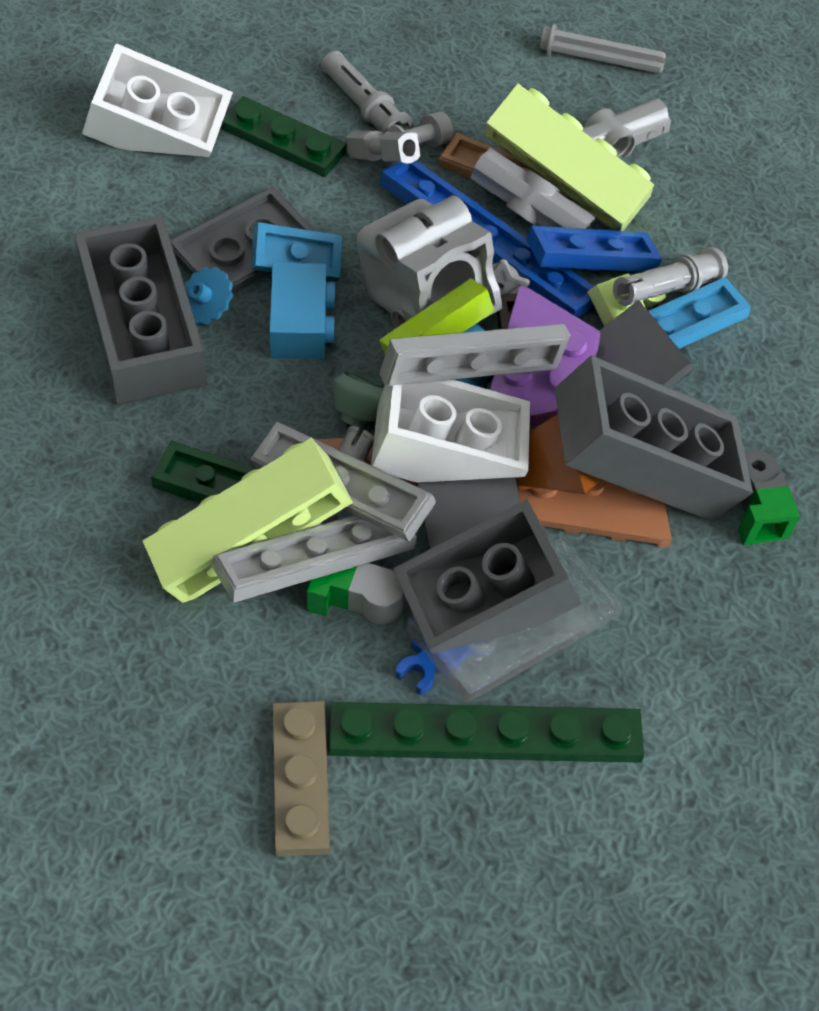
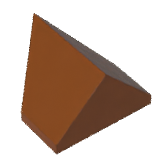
M558 414L529 432L528 472L525 477H515L519 491L541 488L586 494L602 480L565 466Z

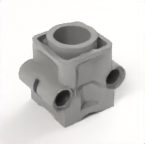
M452 195L434 205L425 199H417L366 225L358 233L357 247L368 297L390 313L393 329H396L470 278L488 289L494 312L490 315L503 309L500 288L492 266L494 248L491 232L472 221L467 206L459 197Z

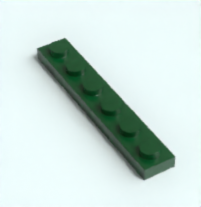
M332 702L330 756L642 763L644 747L641 709Z

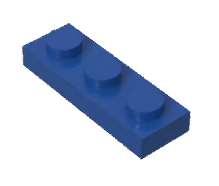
M531 226L526 239L539 266L550 269L576 268L589 271L616 270L636 273L658 268L662 261L661 255L647 232Z

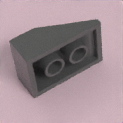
M528 499L393 568L428 649L432 654L535 628L582 604Z

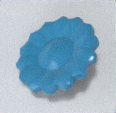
M204 267L200 272H194L191 275V279L184 283L197 326L200 324L208 326L213 320H219L222 313L228 310L229 301L233 297L231 292L233 283L228 280V274L220 271L217 267H212L211 269Z

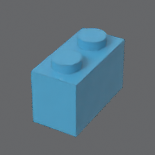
M273 263L270 313L271 358L325 359V343L334 344V316H326V309H335V282H326V264Z

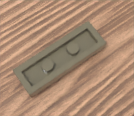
M325 701L273 703L276 857L330 854Z

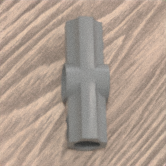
M660 99L647 101L617 114L611 109H601L587 120L582 131L594 140L601 138L608 142L616 150L617 157L621 155L627 157L634 150L635 145L669 132L671 120L667 112V106Z
M491 147L481 155L474 166L471 179L491 194L507 202L506 206L535 226L540 224L541 226L592 229L597 219L589 211L559 193L561 190L530 169L528 172Z

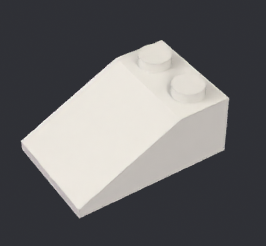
M115 44L91 102L82 134L123 150L210 157L233 92L124 46Z
M453 379L385 386L377 408L371 466L395 477L417 483L525 477L529 464L530 401Z

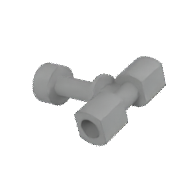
M438 111L423 116L420 126L404 130L399 125L388 127L384 135L381 131L355 130L346 137L349 158L366 161H377L382 158L385 162L412 163L421 156L420 143L425 142L431 148L448 144L453 138V125L446 113Z

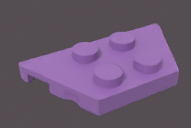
M519 286L507 329L565 324L571 335L557 369L494 375L490 390L530 401L529 427L541 425L558 414L555 387L589 356H597L600 344V331L528 287Z

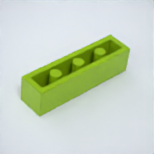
M470 278L379 339L384 354H386L390 339L465 332L494 312L488 289Z

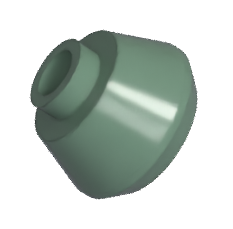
M342 372L333 380L334 408L342 412L340 420L361 428H366L368 421L376 422L378 403L385 387L384 383L351 372Z

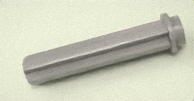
M553 24L552 28L544 27L540 43V50L546 51L547 56H550L551 52L554 51L654 73H661L663 71L666 54L661 51L557 30L556 24Z

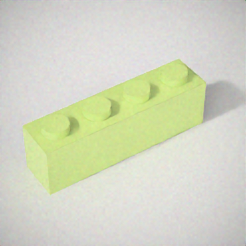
M517 84L486 122V137L534 173L560 189L562 194L589 211L602 224L611 230L623 231L651 196L654 184L650 182L649 174L637 164L631 163L628 165L616 156V150L601 138L594 140L584 133L582 125L573 116L567 113L560 115L549 107V101L542 93L533 88L526 90L520 84Z
M311 437L303 443L289 447L282 456L261 469L248 472L242 477L241 481L220 494L207 497L197 508L179 519L163 524L156 533L144 539L143 543L163 589L184 603L199 597L221 583L213 569V555L312 528L353 502L330 457Z

